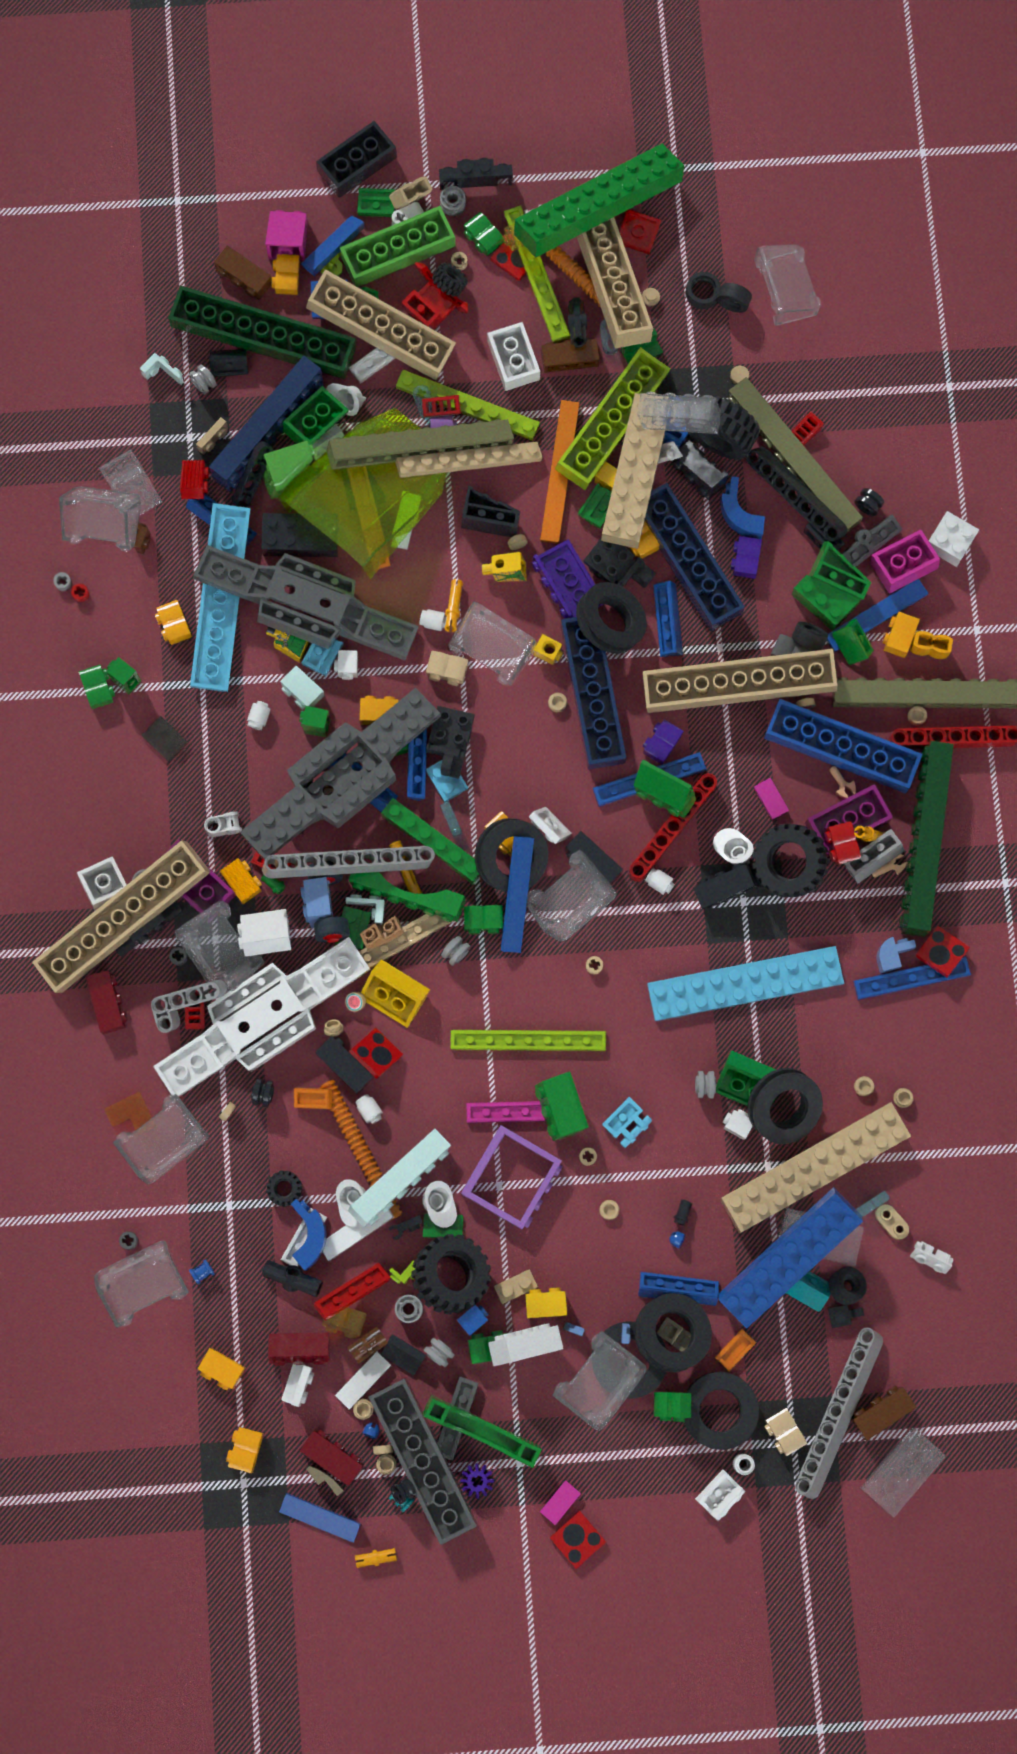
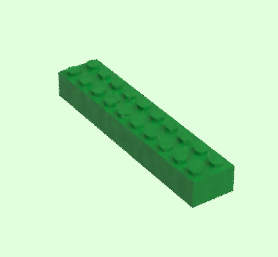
M661 143L516 218L514 235L536 258L682 182L684 164Z

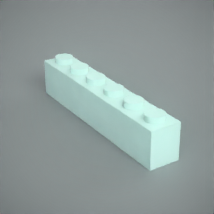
M434 1129L349 1207L348 1212L363 1228L367 1224L372 1226L379 1219L377 1215L380 1212L384 1211L386 1213L394 1205L392 1203L393 1200L396 1198L400 1200L408 1192L406 1189L410 1185L414 1187L422 1179L420 1176L424 1172L428 1174L435 1167L434 1163L438 1159L442 1161L449 1154L448 1149L451 1145Z

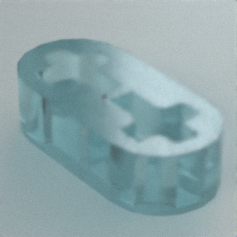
M604 319L600 324L602 349L606 354L613 355L618 351V348L614 347L611 335L607 334V329H605L607 323ZM609 339H611L613 345L612 349L607 346Z
M419 385L413 390V397L420 416L425 420H430V417L424 418L422 397H418L417 393H419L421 388L422 391H426L424 398L433 397L427 386ZM428 402L429 409L432 408V402Z
M449 801L440 804L441 811L453 838L461 835V828Z
M886 1190L856 1208V1210L863 1217L891 1198Z

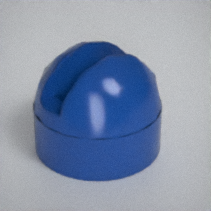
M678 1231L673 1232L669 1237L670 1244L680 1249L686 1234Z
M368 1423L364 1427L362 1434L377 1439L380 1432L379 1426L376 1424L375 1428H373V1423Z

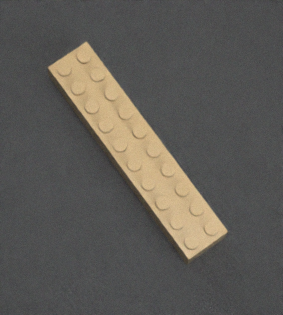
M833 649L643 671L648 713L837 691Z
M181 840L32 963L55 993H63L130 938L129 936L159 915L211 871L190 844Z
M892 1102L725 1195L720 1198V1201L738 1233H741L908 1139L911 1135Z

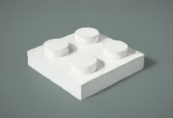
M547 807L533 811L529 816L532 824L545 833L547 840L557 844L566 840L572 834Z

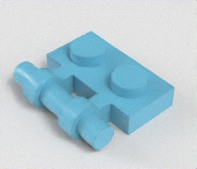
M628 1097L602 1126L615 1139L622 1134L625 1138L620 1144L626 1148L630 1143L633 1144L636 1141L635 1138L642 1131L645 1132L649 1128L648 1125L653 1120L648 1115L641 1120L638 1115L643 1110ZM634 1121L637 1126L629 1132L626 1128Z

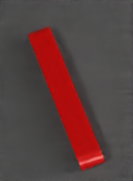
M1017 726L903 728L893 731L889 738L890 742L908 749H924L930 741H934L932 735H938L940 742L954 744L953 748L1011 747L1017 744ZM989 733L995 734L997 740L990 739ZM1008 733H1013L1016 739H1010ZM951 734H956L959 737V741H954L951 738ZM970 734L977 735L978 741L972 740ZM894 736H900L903 742H896ZM913 736H920L922 742H916Z
M704 774L694 785V794L699 795L701 801L693 804L689 810L690 815L683 818L681 816L675 817L671 814L631 864L629 877L633 881L639 882L646 877L713 793L717 785V779L713 774ZM709 780L713 786L705 787L703 781ZM675 824L678 830L670 831L668 825ZM663 838L666 841V845L659 846L656 840ZM646 853H652L655 859L652 861H648L645 859L644 855ZM636 867L641 868L643 874L637 876L632 870Z

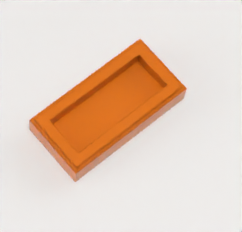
M294 1088V1108L332 1109V1089Z
M741 1329L714 1358L730 1372L757 1342Z

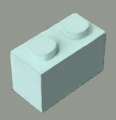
M297 666L280 681L282 685L281 690L288 697L292 695L296 699L295 703L301 709H304L306 706L314 707L325 696L324 691Z

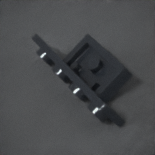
M173 902L159 915L129 936L130 938L116 949L119 956L123 957L137 945L147 942L150 939L149 936L153 933H158L164 929L165 924L182 912L177 902Z

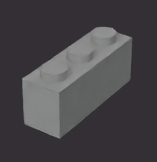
M890 829L860 850L861 859L844 864L858 884L905 850L901 841Z

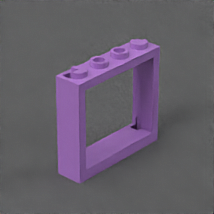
M500 1125L462 1190L461 1195L521 1230L524 1226L528 1228L533 1220V1217H531L533 1210L538 1211L543 1203V1200L540 1199L544 1192L548 1194L553 1185L550 1182L554 1175L557 1177L563 1168L560 1165L562 1160ZM504 1135L553 1163L521 1221L471 1193Z

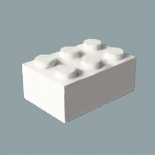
M523 322L487 333V342L505 391L540 380V369Z
M549 1323L494 1337L495 1341L488 1342L493 1366L563 1349L558 1325L550 1327Z

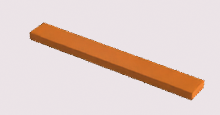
M561 400L540 542L559 544L568 478L555 470V467L574 441L580 402Z

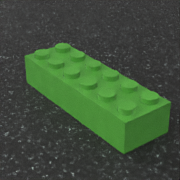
M438 206L340 247V255L354 286L360 287L416 262L456 247L455 235L441 206Z

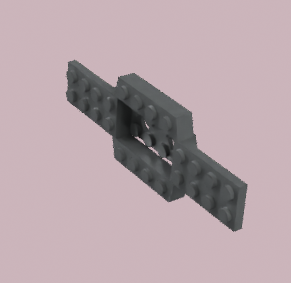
M207 545L193 575V579L259 604L258 623L326 649L330 648L338 636H342L406 661L419 627L365 606L354 597L356 580L286 553L275 566L255 564ZM286 586H292L294 587L295 592L293 594H288L285 592L284 588ZM272 599L275 602H280L285 605H288L293 609H298L308 613L309 615L322 618L327 622H332L334 626L317 620L315 618L309 617L307 615H304L302 613L296 612L289 608L283 607L276 603L270 602L268 600ZM326 599L331 605L328 608H324L320 605V601Z
M415 688L362 732L345 722L287 770L295 787L240 832L241 835L265 860L268 856L277 853L309 825L321 819H324L336 828H340L396 781L395 773L389 764L390 761L402 748L439 719L441 713ZM358 743L357 747H355L344 758L339 760L333 767L326 771L316 781L311 783L307 788H303L317 775L324 771L328 766H330L334 761H336L345 752H347L351 747ZM360 762L363 768L360 771H354L352 765ZM331 786L334 791L331 795L323 794V789Z

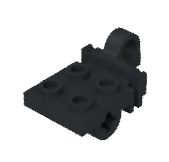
M602 537L583 560V563L590 567V572L597 578L622 587L631 577L640 586L646 588L656 575L644 563L641 557L634 561L635 555L625 546L601 541Z
M437 706L441 717L433 723L426 751L427 753L444 756L441 765V775L459 779L475 714Z

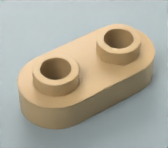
M890 1205L879 1206L875 1212V1217L888 1234L896 1240L907 1237L909 1226L897 1211ZM884 1211L889 1212L888 1218L883 1216ZM897 1226L902 1227V1233L896 1231Z

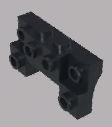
M463 159L457 161V168L445 167L439 169L440 190H443V182H454V186L459 188L498 186V179L508 178V186L512 185V164L501 163L494 166L493 159Z

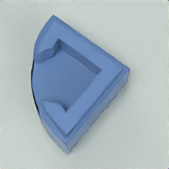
M568 1322L563 1327L564 1330L582 1336L584 1333V1328Z
M622 1323L621 1343L623 1344L630 1343V1325L627 1323Z

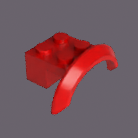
M415 263L416 268L428 283L419 292L413 290L401 302L406 313L433 330L455 308L462 313H468L467 302L461 301L451 294L447 295L445 291L442 292V289L438 288L437 284H434V280H432L433 274L428 267L422 263Z

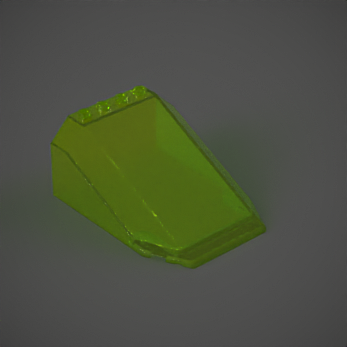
M393 408L356 425L342 438L367 436L373 433L385 434L391 431L402 432L409 429L420 430L421 428L396 408ZM326 451L294 479L278 499L288 513L294 509L344 549L362 566L367 577L371 579L379 570V567L384 564L387 557L389 558L441 496L447 472L400 478L395 462L332 469Z

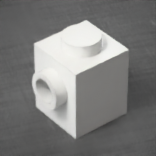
M338 650V660L334 661V671H338V676L342 677L343 680L358 678L357 651Z
M740 1109L738 1112L736 1110L732 1113L728 1112L723 1120V1123L726 1124L723 1129L743 1140L746 1139L752 1128L748 1113Z

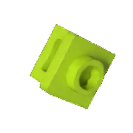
M414 1260L401 1275L391 1268L389 1270L392 1273L390 1277L398 1284L401 1281L406 1284L409 1279L414 1280L411 1278V1272L415 1270L413 1268Z

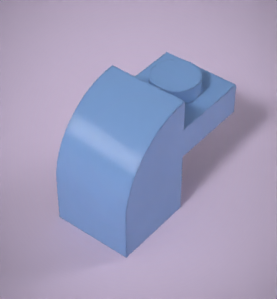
M894 937L887 939L877 951L876 960L880 974L900 969L902 965L898 954L914 950L916 948L915 941H908V938L898 940L897 944H895Z

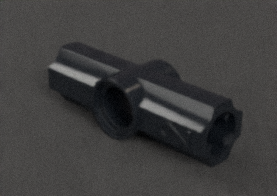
M574 297L568 304V330L570 331L571 344L579 348L586 344L587 315L585 313L584 300H581L580 297Z
M267 1260L262 1270L263 1277L281 1283L284 1290L289 1292L299 1290L317 1297L323 1286L322 1280L304 1274L302 1269L295 1265L285 1267Z

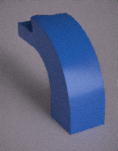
M731 477L730 483H726L725 494L722 493L720 501L723 518L729 527L739 535L762 539L765 516L749 514L739 506L737 501L739 477Z
M296 1199L291 1205L305 1221L308 1235L305 1243L292 1256L304 1271H307L318 1261L323 1253L326 1244V1227L317 1209L309 1213L308 1211L311 1208L304 1200L300 1202Z

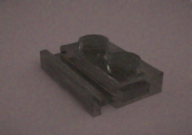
M162 716L145 733L141 734L168 762L188 744L187 740Z

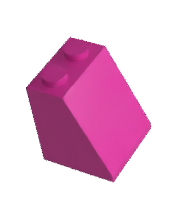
M283 210L270 211L265 243L269 260H277V254L299 255L300 262L305 260L308 225L307 213L301 211L285 212Z

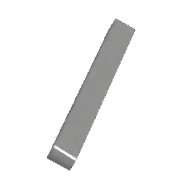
M429 846L270 855L265 859L262 872L268 878L418 870L428 868L435 857V853ZM420 855L427 856L428 860L422 859ZM402 856L408 857L410 861L403 860ZM387 857L391 862H385L383 858ZM364 859H370L372 863H366ZM345 860H351L353 864L349 865ZM325 861H331L334 865L329 866ZM306 862H312L315 866L310 867ZM287 863H292L296 867L290 868ZM273 864L276 866V869H270L268 865Z
M871 1328L862 1329L857 1337L796 1481V1491L807 1498L814 1499L821 1492L883 1345V1337Z

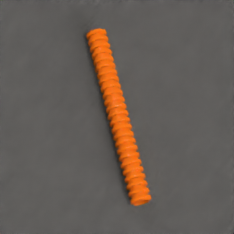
M557 246L546 252V256L550 257V260L554 261L555 265L558 264V268H562V272H566V275L570 276V279L574 280L575 284L578 283V287H582V291H586V295H590V298L594 299V302L598 303V306L601 307L590 274H586L587 272L573 258L570 259L571 256L566 255L567 252L562 251L563 248Z
M330 1080L322 1084L320 1088L332 1089V1109L330 1110L334 1112L333 1116L337 1118L336 1122L340 1123L339 1128L343 1129L341 1132L345 1133L344 1137L348 1139L347 1143L351 1145L350 1149L354 1151L353 1155L357 1156L355 1159L356 1161L359 1160L360 1163L358 1165L362 1166L361 1170L365 1172L364 1176L368 1178L367 1182H370L371 1187L382 1177L383 1173H380V1167L376 1166L378 1163L377 1161L374 1162L373 1159L375 1158L371 1156L372 1152L368 1150L369 1146L365 1144L366 1140L362 1139L364 1136L359 1133L361 1130L357 1129L358 1125L354 1123L355 1119L351 1117L352 1113H349V1107L345 1106L347 1103L343 1102L344 1097L340 1096L341 1092L337 1090L338 1086H335V1080ZM397 1200L392 1201L394 1205L390 1208V1211L394 1218L391 1220L396 1219L403 1213L402 1210H399L400 1206L396 1204Z

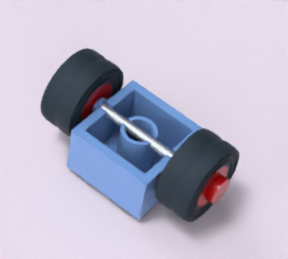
M325 861L329 866L334 865L331 861ZM342 874L308 876V880H303L304 887H300L304 903V917L306 923H310L311 929L314 928L315 939L318 942L334 943L345 940L350 936L348 920L343 917H333L329 889L330 885L342 881Z

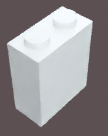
M286 909L240 915L241 923L237 924L238 933L242 937L238 938L240 949H244L245 956L291 950L289 920Z

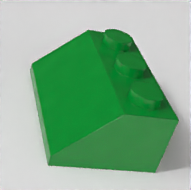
M322 386L283 421V432L296 444L308 441L309 445H313L349 412V409Z
M642 760L633 785L636 795L644 800L646 798L651 800L658 808L664 807L668 809V812L675 817L681 816L685 818L696 801L692 785Z
M731 1050L716 1083V1093L748 1106V1100L755 1085L765 1075L776 1069Z
M570 1071L535 1085V1094L540 1101L541 1112L548 1125V1134L552 1137L553 1141L573 1136L589 1128Z

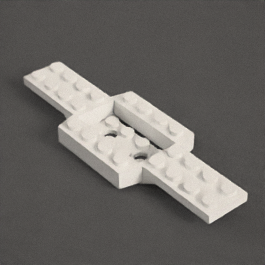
M349 937L288 976L271 963L224 996L209 1004L207 1007L213 1025L203 1034L153 1067L174 1099H177L235 1059L252 1072L314 1031L316 1027L310 1010L370 971V968ZM275 1000L282 1002V1008L279 1011H274L271 1008V1004ZM298 1011L302 1012L290 1021H288L287 1023H285L284 1025H282L281 1027H279L278 1029H276L275 1031H273L272 1033H270L269 1035H267L266 1037H264L263 1039H261L260 1041H258L257 1043H255L254 1045L250 1046L249 1048L240 1053L242 1048H244L245 1046H247L248 1044H250L251 1042H253L254 1040H256L257 1038H259L260 1036H262L263 1034H265L266 1032H268L269 1030H271L272 1028H274L275 1026H277L293 1014L297 1013ZM241 1022H248L250 1026L246 1033L239 1031V1024Z

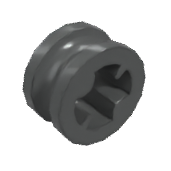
M176 947L171 950L169 958L174 965L181 966L186 963L188 955L184 949ZM176 952L184 955L179 962L173 958Z
M132 1232L122 1233L119 1238L120 1246L127 1250L135 1248L138 1243L136 1234ZM127 1235L134 1239V1242H131V1246L123 1242Z

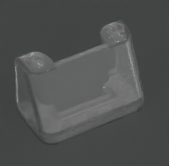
M798 244L766 245L758 247L754 261L756 268H760V273L763 272L772 300L771 307L776 316H773L775 326L815 316L821 307L820 298L816 297L804 261V249Z
M75 487L59 497L62 540L69 541L71 544H78L85 538L116 542V547L120 548L121 551H129L135 546L141 509V495L90 487Z
M472 602L448 643L449 650L457 656L459 654H467L494 671L498 677L497 681L505 686L507 684L509 686L513 685L533 655L536 646L535 639L477 602Z
M581 850L571 855L569 859L571 869L545 892L535 889L530 891L527 896L526 906L542 930L558 941H565L570 938L617 895L612 885Z
M218 901L180 926L175 931V936L206 982L222 980L227 986L226 992L237 989L265 962L261 958V954L245 956L244 949L239 947L238 938L240 937L227 920L231 916V909L224 901Z
M177 1094L166 1097L163 1101V1110L135 1132H122L113 1142L140 1180L147 1185L163 1176L210 1137Z
M166 1241L157 1242L100 1270L94 1276L95 1289L116 1328L129 1325L135 1312L167 1296H170L171 1299L180 1300L189 1293L188 1287Z
M603 1331L593 1337L591 1343L594 1352L570 1383L568 1381L559 1383L553 1393L556 1399L597 1431L602 1430L644 1376L647 1369L646 1365Z

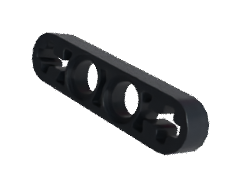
M259 442L254 448L233 494L232 503L234 506L249 507L266 471L267 463L263 455L273 452V448L267 442ZM257 464H260L259 469L257 471H253V467ZM252 481L251 486L245 488L246 483Z

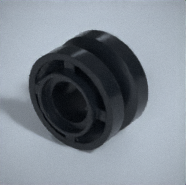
M863 488L860 496L854 501L855 505L863 513L870 516H876L879 512L878 508H882L885 503L884 499L877 492L868 488Z
M257 1078L252 1090V1105L258 1106L259 1103H262L263 1107H269L274 1094L273 1081L268 1080L265 1084L263 1079Z

